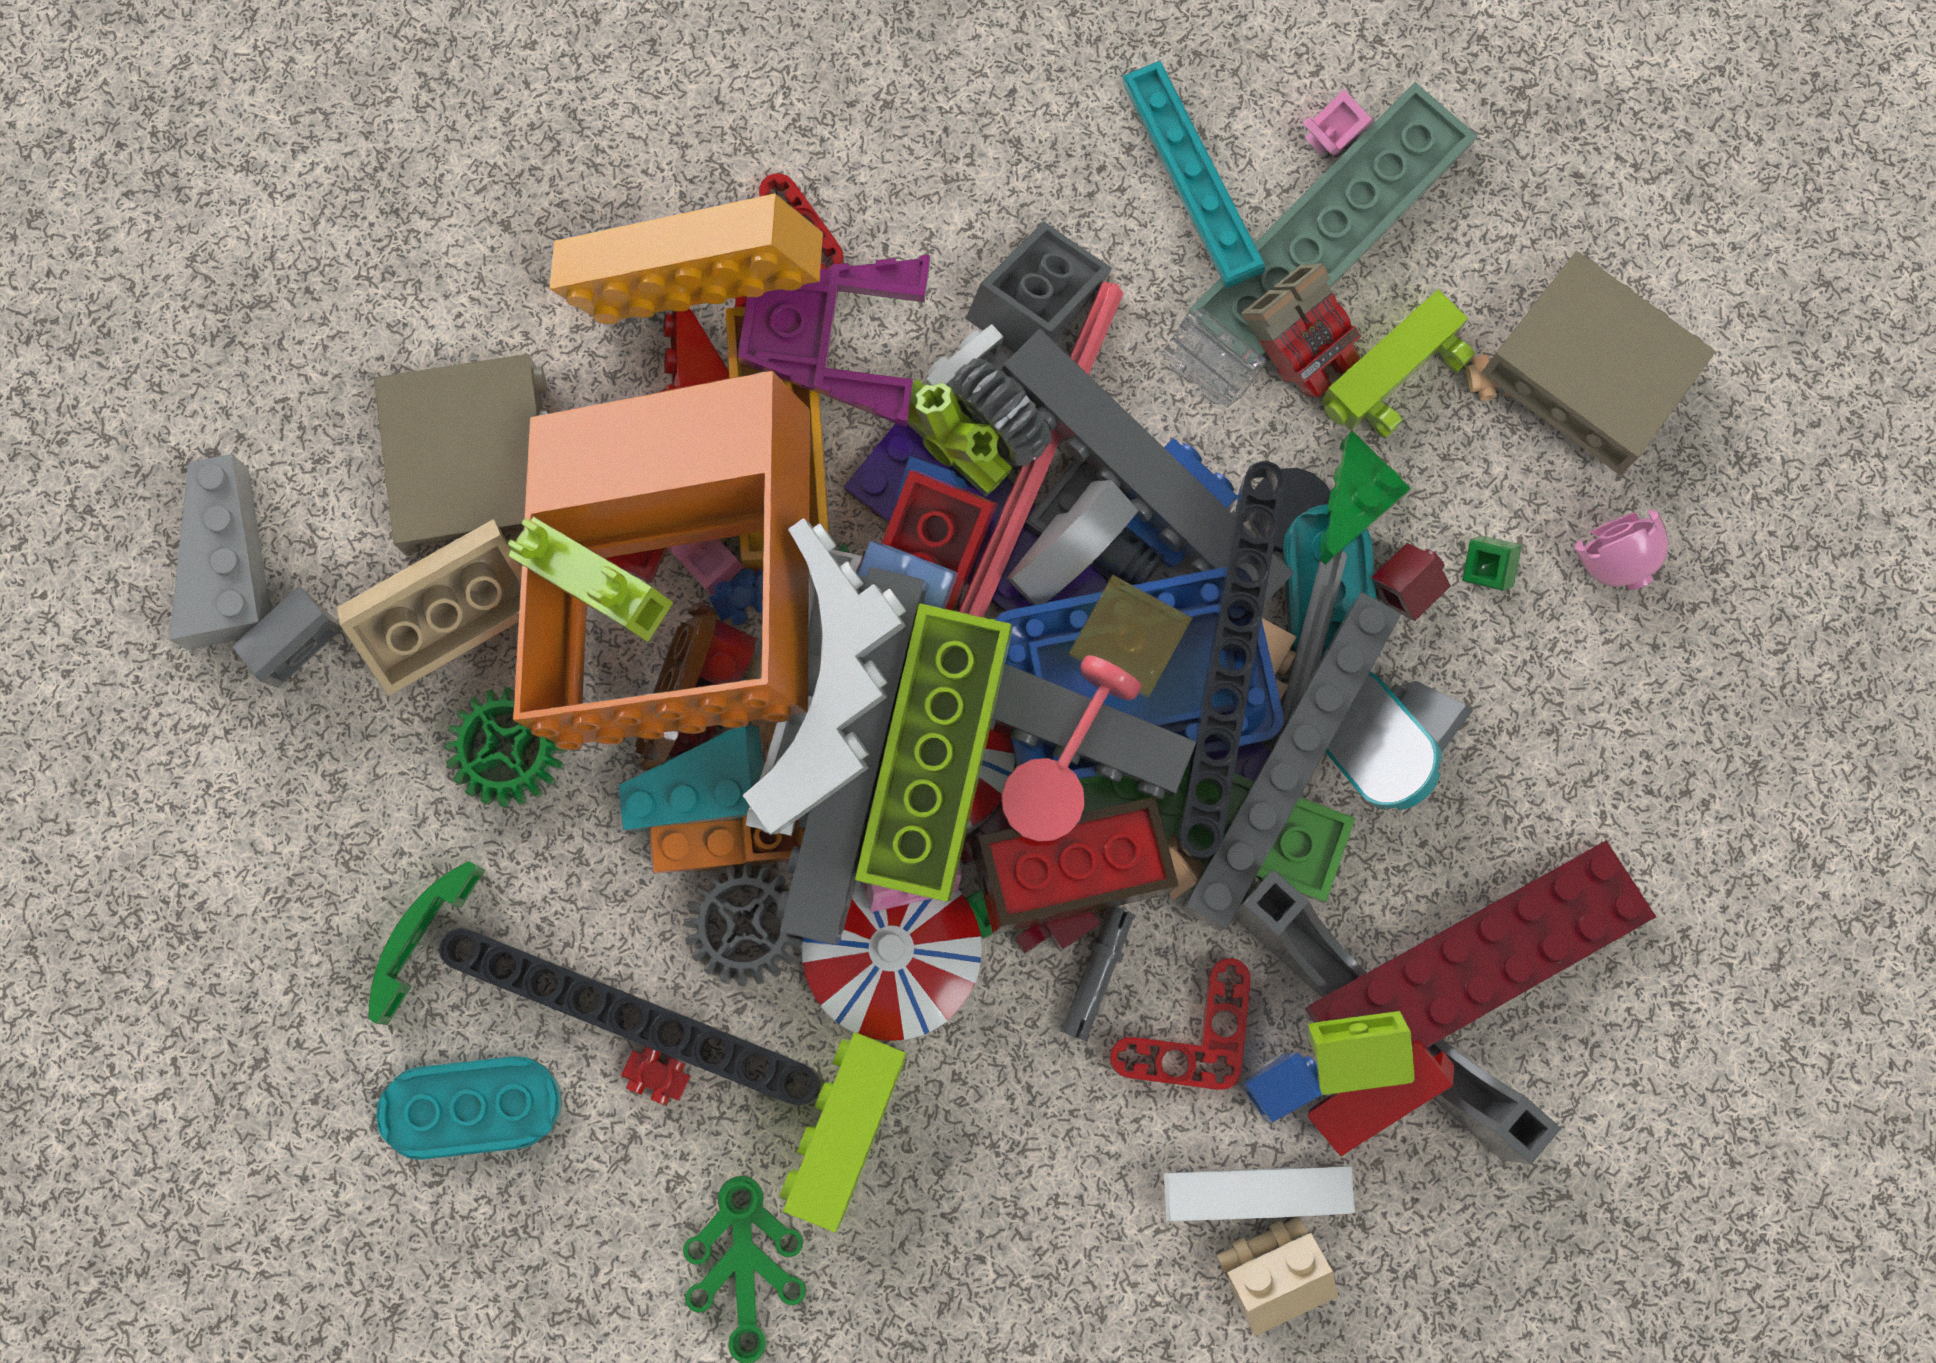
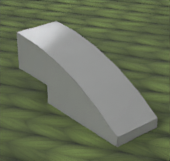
M1112 480L1092 481L1068 513L1056 515L1007 579L1032 606L1046 603L1082 573L1109 546L1135 516L1138 509Z

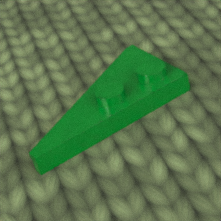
M1353 431L1340 443L1339 449L1343 450L1341 463L1334 472L1335 486L1330 492L1326 516L1330 517L1328 529L1322 535L1319 547L1321 551L1319 560L1324 565L1328 564L1411 489L1400 478L1399 474L1390 468Z

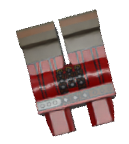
M1323 263L1301 264L1273 287L1274 290L1266 292L1241 313L1272 362L1279 369L1278 373L1283 381L1296 382L1307 397H1318L1331 386L1332 383L1323 370L1326 365L1331 363L1336 373H1345L1361 359L1354 342L1362 336L1356 326H1351L1347 312L1337 302L1327 283L1331 277Z

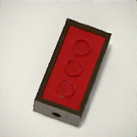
M1155 797L1084 812L1079 822L1068 834L1053 841L1038 842L1022 837L1012 828L978 836L971 846L993 935L1164 896L1179 886Z

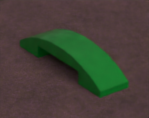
M470 861L452 869L430 885L404 913L387 940L374 973L369 998V1020L375 1024H389L412 985L397 976L444 902L446 901L451 905L462 908L485 872V869Z

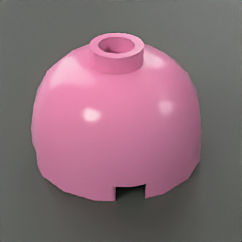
M1647 510L1650 518L1640 520L1636 512L1624 515L1589 532L1600 537L1583 546L1580 539L1576 543L1575 550L1588 574L1604 585L1612 587L1626 585L1628 590L1639 589L1653 581L1652 574L1662 567L1668 555L1669 539L1659 512Z

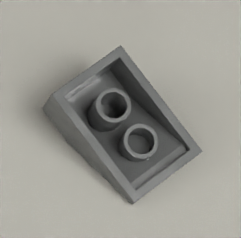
M1043 222L980 283L965 319L982 331L992 324L1003 336V345L1014 353L1039 329L1057 343L1100 287V284L1109 275L1112 267L1046 222Z

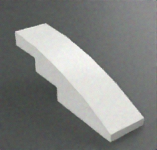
M1352 1166L1164 1173L1166 1221L1276 1218L1355 1213Z

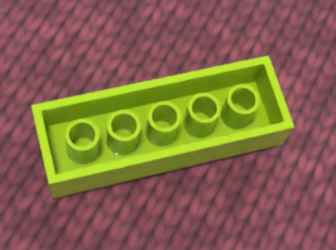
M919 603L856 873V881L945 902L951 900L1013 627L1010 623Z

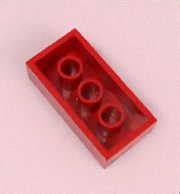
M910 470L881 543L959 573L945 608L955 611L998 503L918 470Z

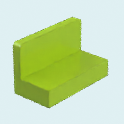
M1400 1011L1307 1024L1309 1042L1316 1056L1319 1089L1323 1095L1408 1084L1414 1081L1411 1031Z

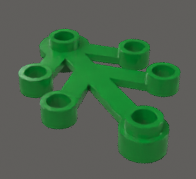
M748 1176L733 1177L722 1185L718 1193L720 1210L704 1229L695 1237L689 1238L683 1247L684 1257L689 1263L694 1265L702 1264L711 1256L712 1244L733 1223L734 1244L700 1283H696V1285L694 1284L688 1289L685 1301L688 1308L694 1312L706 1311L713 1304L715 1293L735 1271L738 1327L731 1333L728 1347L732 1357L741 1363L757 1361L767 1347L766 1333L757 1325L754 1270L778 1291L779 1298L787 1305L800 1303L806 1295L805 1291H807L806 1284L802 1278L796 1275L790 1276L753 1243L752 1223L776 1242L775 1246L778 1253L784 1257L790 1258L799 1254L803 1248L804 1239L798 1230L787 1228L763 1207V1190L757 1181ZM738 1190L746 1191L750 1197L749 1204L745 1208H738L733 1203V1195ZM786 1234H793L798 1239V1247L792 1252L782 1248L781 1239ZM700 1241L705 1245L706 1253L703 1258L696 1259L691 1256L689 1248L692 1242ZM790 1281L798 1283L801 1288V1294L796 1299H790L784 1294V1286ZM695 1289H703L707 1292L708 1302L706 1305L697 1306L693 1303L692 1293ZM751 1333L757 1338L755 1349L745 1350L741 1346L740 1338L743 1334Z

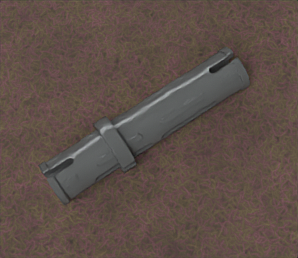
M1119 907L1108 908L1096 942L1091 941L1088 948L1092 953L1065 1023L1061 1027V1032L1088 1042L1089 1033L1116 963H1122L1125 955L1121 953L1132 921L1136 917L1135 914L1129 911L1125 912L1124 909Z

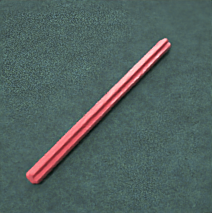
M1103 282L1100 284L1069 356L1088 375L1123 296V291L1116 283ZM1055 430L1051 432L1052 440L1044 450V453L1035 461L1032 460L1026 467L1021 466L958 612L984 618L1062 438Z

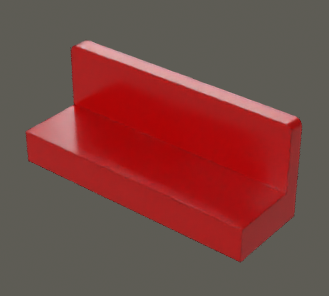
M1415 1040L1412 1042L1415 1078L1412 1083L1331 1094L1309 1109L1308 1118L1341 1157L1453 1086L1454 1064L1442 1051L1433 1057L1419 1040Z

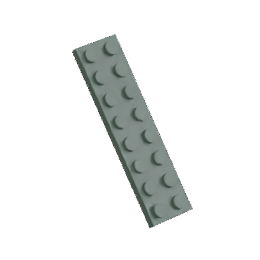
M1414 82L1254 243L1265 264V273L1229 288H1225L1220 278L1189 309L1188 316L1250 371L1267 353L1241 313L1266 292L1274 290L1273 287L1301 264L1323 263L1331 277L1327 281L1331 289L1474 143L1477 135L1420 85Z

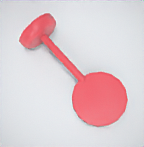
M1085 656L1080 669L1082 676L1098 689L1059 760L1055 761L1049 758L1032 759L1016 767L1006 779L1001 794L1002 810L1009 825L1022 837L1038 842L1053 841L1068 834L1079 822L1085 805L1084 792L1078 777L1068 766L1107 695L1110 694L1123 700H1132L1137 697L1142 688V684L1131 674L1095 656Z

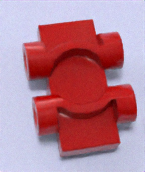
M644 1046L641 1053L632 1050L621 1075L629 1079L626 1089L642 1095L645 1087L654 1090L650 1099L664 1106L668 1105L670 1098L680 1101L691 1078V1075L682 1072L686 1063L670 1056L666 1064L659 1062L658 1059L661 1052Z

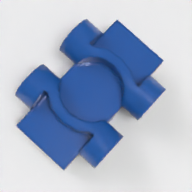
M751 568L744 569L738 574L737 578L732 579L730 582L723 581L716 585L714 588L715 594L708 598L716 609V613L721 621L730 618L734 625L743 624L748 619L745 608L753 605L756 612H763V569L756 572Z

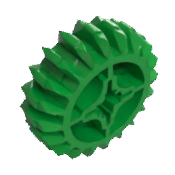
M505 687L501 700H499L497 694L492 689L487 690L485 695L486 704L483 705L476 697L471 698L470 705L474 708L471 714L462 709L457 710V716L464 721L462 726H448V731L457 736L458 739L457 741L446 742L444 744L445 749L458 754L449 758L446 764L450 769H460L453 777V780L459 785L468 783L465 793L470 797H474L481 792V802L490 805L497 795L498 805L502 808H507L511 801V794H513L514 799L519 805H525L527 803L526 790L529 789L535 797L539 798L543 795L542 789L537 785L541 780L551 786L555 784V778L547 772L550 767L556 770L564 768V763L557 758H553L554 754H563L567 750L555 747V743L545 737H539V752L535 762L529 767L525 759V752L535 742V735L531 733L530 729L521 724L511 729H504L495 719V717L500 715L514 714V691L510 687ZM483 728L486 734V743L476 753L478 758L474 760V741L480 729ZM496 732L511 743L515 742L514 745L510 746L514 748L511 754L516 762L503 753L497 752V750L502 748L499 747L501 740ZM508 765L518 778L498 782L485 779L481 773L488 768L494 770L499 766Z

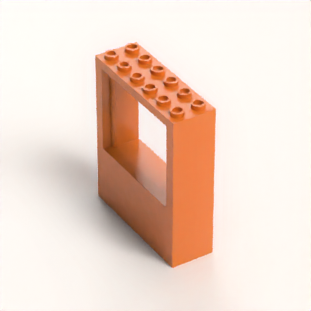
M773 371L530 417L525 519L531 520L535 517L602 558L764 531L762 678L583 704L587 605L522 565L513 720L530 729L533 735L547 738L554 742L555 747L559 749L577 750L583 747V743L589 742L614 745L622 743L623 738L638 736L644 739H659L664 737V732L679 730L683 733L696 734L704 732L707 726L721 725L728 728H741L747 726L748 721L764 719L769 722H785L791 719V715L808 713L809 568L788 529L803 518L809 522L810 409Z

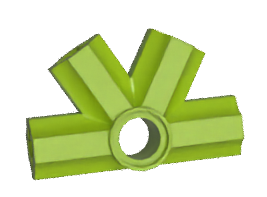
M919 379L913 382L907 424L923 438V444L936 460L947 467L953 466L986 497L997 488L1012 470V467L997 454L998 434L991 425L975 423L960 409L953 390L944 383L940 382L937 385L930 386L924 385Z

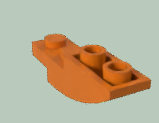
M747 817L737 820L650 827L649 839L653 874L692 870L702 872L726 869L730 865L738 868L744 867V864L755 866L788 862L794 846L801 847L805 829L799 828V818L791 835L782 833L769 834L759 828L746 826Z

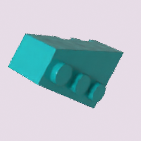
M748 724L745 727L733 728L664 762L663 765H658L620 784L619 794L623 830L646 832L649 831L650 827L737 820L747 817L750 805L743 795L760 780L763 771L759 727Z

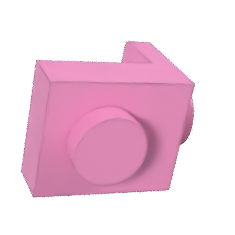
M1343 89L1314 119L1308 117L1303 122L1310 130L1305 138L1321 155L1328 150L1335 157H1338L1374 120Z
M719 539L667 547L711 596L715 594L714 588L717 584L729 581L744 568Z

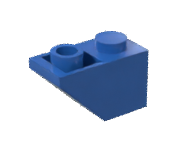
M1299 1052L1282 1054L1240 1083L1265 1122L1269 1123L1275 1122L1322 1095L1319 1089L1316 1063L1309 1055L1302 1058Z

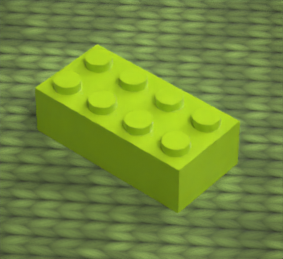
M856 1032L853 1033L851 1040L842 1038L832 1063L840 1067L834 1083H824L815 1105L816 1109L822 1111L817 1126H807L797 1153L804 1155L799 1171L795 1169L789 1171L780 1192L779 1198L786 1200L782 1212L831 1232H837L908 1055L906 1052Z

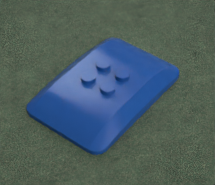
M1225 567L1003 612L995 620L1010 623L1013 627L1005 664L1092 699L1098 688L1082 676L1081 663L1087 655L1106 660L1135 677L1142 684V688L1137 697L1132 700H1123L1108 694L1103 704L1194 741ZM1235 567V572L1241 580L1253 582L1251 576L1245 570ZM1234 606L1227 610L1228 618L1233 624L1245 626L1250 623V615L1244 608ZM1262 618L1239 747L1272 739L1281 730L1283 725V711ZM1225 650L1220 653V662L1226 669L1238 670L1242 668V658L1236 651ZM1216 694L1212 697V706L1217 713L1229 715L1234 712L1235 704L1229 695ZM1208 738L1204 742L1206 754L1227 750L1225 743L1221 739ZM1012 739L1017 767L1032 759L1049 758L1055 761L1059 760V758L1052 755L1054 748L1037 741L1034 748ZM1079 759L1077 765L1070 763L1068 766L1078 779L1099 776L1094 772L1097 765Z

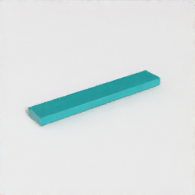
M1161 60L1123 75L1122 83L1225 288L1265 273V264Z

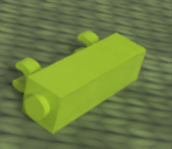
M1437 289L1328 388L1321 401L1325 404L1324 409L1329 418L1338 425L1345 424L1350 431L1363 419L1367 418L1375 431L1386 439L1398 428L1397 425L1403 419L1394 409L1383 403L1385 399L1437 352L1443 356L1446 364L1456 373L1462 370L1476 354L1466 342L1456 337L1469 318Z
M535 517L531 520L524 519L521 524L526 528L519 535L516 542L513 540L509 541L508 546L511 551L508 556L649 642L673 604L671 600L650 585Z

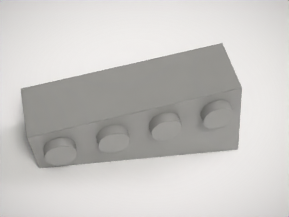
M233 454L188 462L169 640L186 650L239 640L271 611L249 468Z

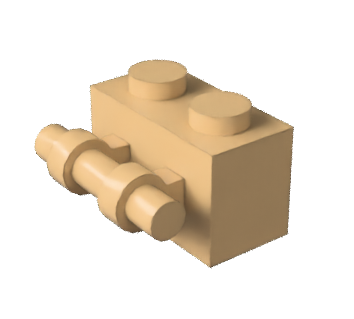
M1299 1216L1286 1223H1283L1281 1220L1268 1225L1269 1231L1247 1241L1244 1237L1231 1243L1232 1248L1216 1255L1223 1272L1228 1274L1234 1297L1254 1336L1338 1297L1333 1271L1312 1233L1307 1234L1305 1225Z

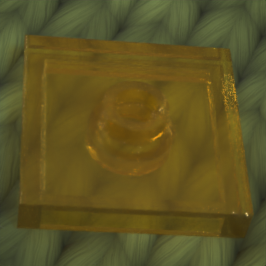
M1112 575L1073 645L1069 656L1083 662L1085 656L1091 655L1120 667L1142 684L1139 694L1149 698L1189 626L1192 617Z

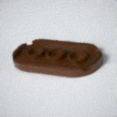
M697 602L688 609L687 614L693 617L689 624L682 622L677 627L652 694L695 688L715 631L717 619L715 608ZM679 730L664 732V737L659 739H644L637 736L635 743L636 753L641 754V758L636 757L634 759L635 767L648 771L658 765H663L675 744Z

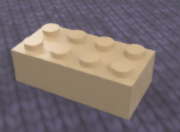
M494 519L337 607L340 626L388 696L519 622L522 565L508 556L511 551L508 541Z

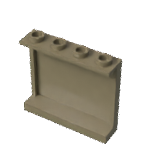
M1576 250L1495 353L1481 374L1621 476L1640 457L1716 351L1705 344L1700 337L1690 333L1669 318L1664 311L1651 305L1629 286L1622 284L1600 268L1596 262L1586 258Z
M523 354L373 377L393 544L403 554L420 552V544L461 538L492 519L495 520L501 531L524 528L521 523L525 519L530 417L550 414L549 409L542 408L540 394L547 393V383L543 367L537 368L530 355Z

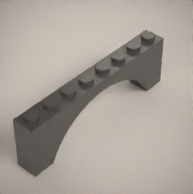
M1275 870L1257 880L1246 893L1233 916L1322 998L1367 973L1325 927L1310 902ZM1443 1039L1426 1048L1433 1057L1443 1051L1454 1064L1453 1086L1433 1099L1500 1160L1532 1164L1562 1129L1525 1095L1481 1069Z

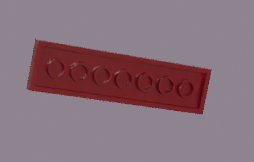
M1606 840L1308 1005L1305 1010L1313 1023L1400 1011L1411 1031V1042L1419 1040L1425 1048H1428L1656 918V915Z

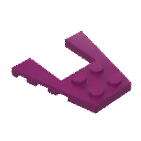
M919 255V259L896 261V258L876 260L875 264L849 266V263L835 264L829 269H820V282L804 284L797 290L778 289L764 292L759 297H747L738 351L739 362L763 372L773 371L783 380L901 426H907L913 379L827 368L838 291L925 303L930 255Z

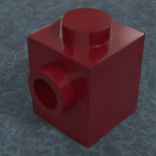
M1406 543L1371 577L1384 604L1413 621H1416L1451 587L1443 571L1445 568L1443 560L1430 549L1423 551L1409 543Z

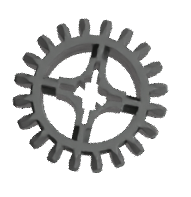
M973 358L967 365L964 364L954 373L955 376L948 382V387L953 390L961 411L975 423L992 426L999 436L997 451L1006 461H1010L1013 465L1026 467L1032 460L1035 461L1044 453V450L1052 440L1049 425L1044 421L1043 415L1036 409L1035 404L1029 400L1025 392L1014 381L1010 380L1002 370H998L994 364L986 360Z
M744 864L743 877L741 878L737 877V872L732 865L727 866L726 874L728 881L724 883L716 873H712L709 878L716 888L710 892L706 887L699 885L696 891L706 898L702 905L695 901H689L687 904L689 909L699 912L698 919H684V926L698 928V933L685 938L686 944H702V948L695 951L692 958L699 962L709 956L711 959L704 969L707 974L712 975L719 966H722L720 981L728 983L733 971L737 972V983L743 987L747 985L749 972H753L754 979L759 985L765 983L762 969L768 967L773 976H780L781 970L775 962L781 958L785 963L792 965L795 961L790 954L785 952L788 945L796 949H802L803 942L791 937L792 934L781 931L779 939L776 941L764 930L763 918L768 912L767 908L774 900L777 905L779 904L782 895L779 891L784 886L786 879L779 875L771 884L767 883L770 877V869L767 867H762L757 879L753 878L754 871L751 864ZM749 888L763 891L757 899L754 898L749 905L742 908L735 907L723 899L727 894L739 889ZM714 909L727 922V932L722 938L723 942L718 949L713 945L709 931L710 918ZM728 911H732L738 917L742 914L745 918H747V913L753 914L754 918L751 923L756 927L755 930L763 936V939H759L754 934L748 935L746 932H744L743 937L737 936L736 933L739 930V926L735 923L736 920L728 914ZM747 942H755L768 951L763 957L749 962H736L727 959L734 950L737 951L742 944Z

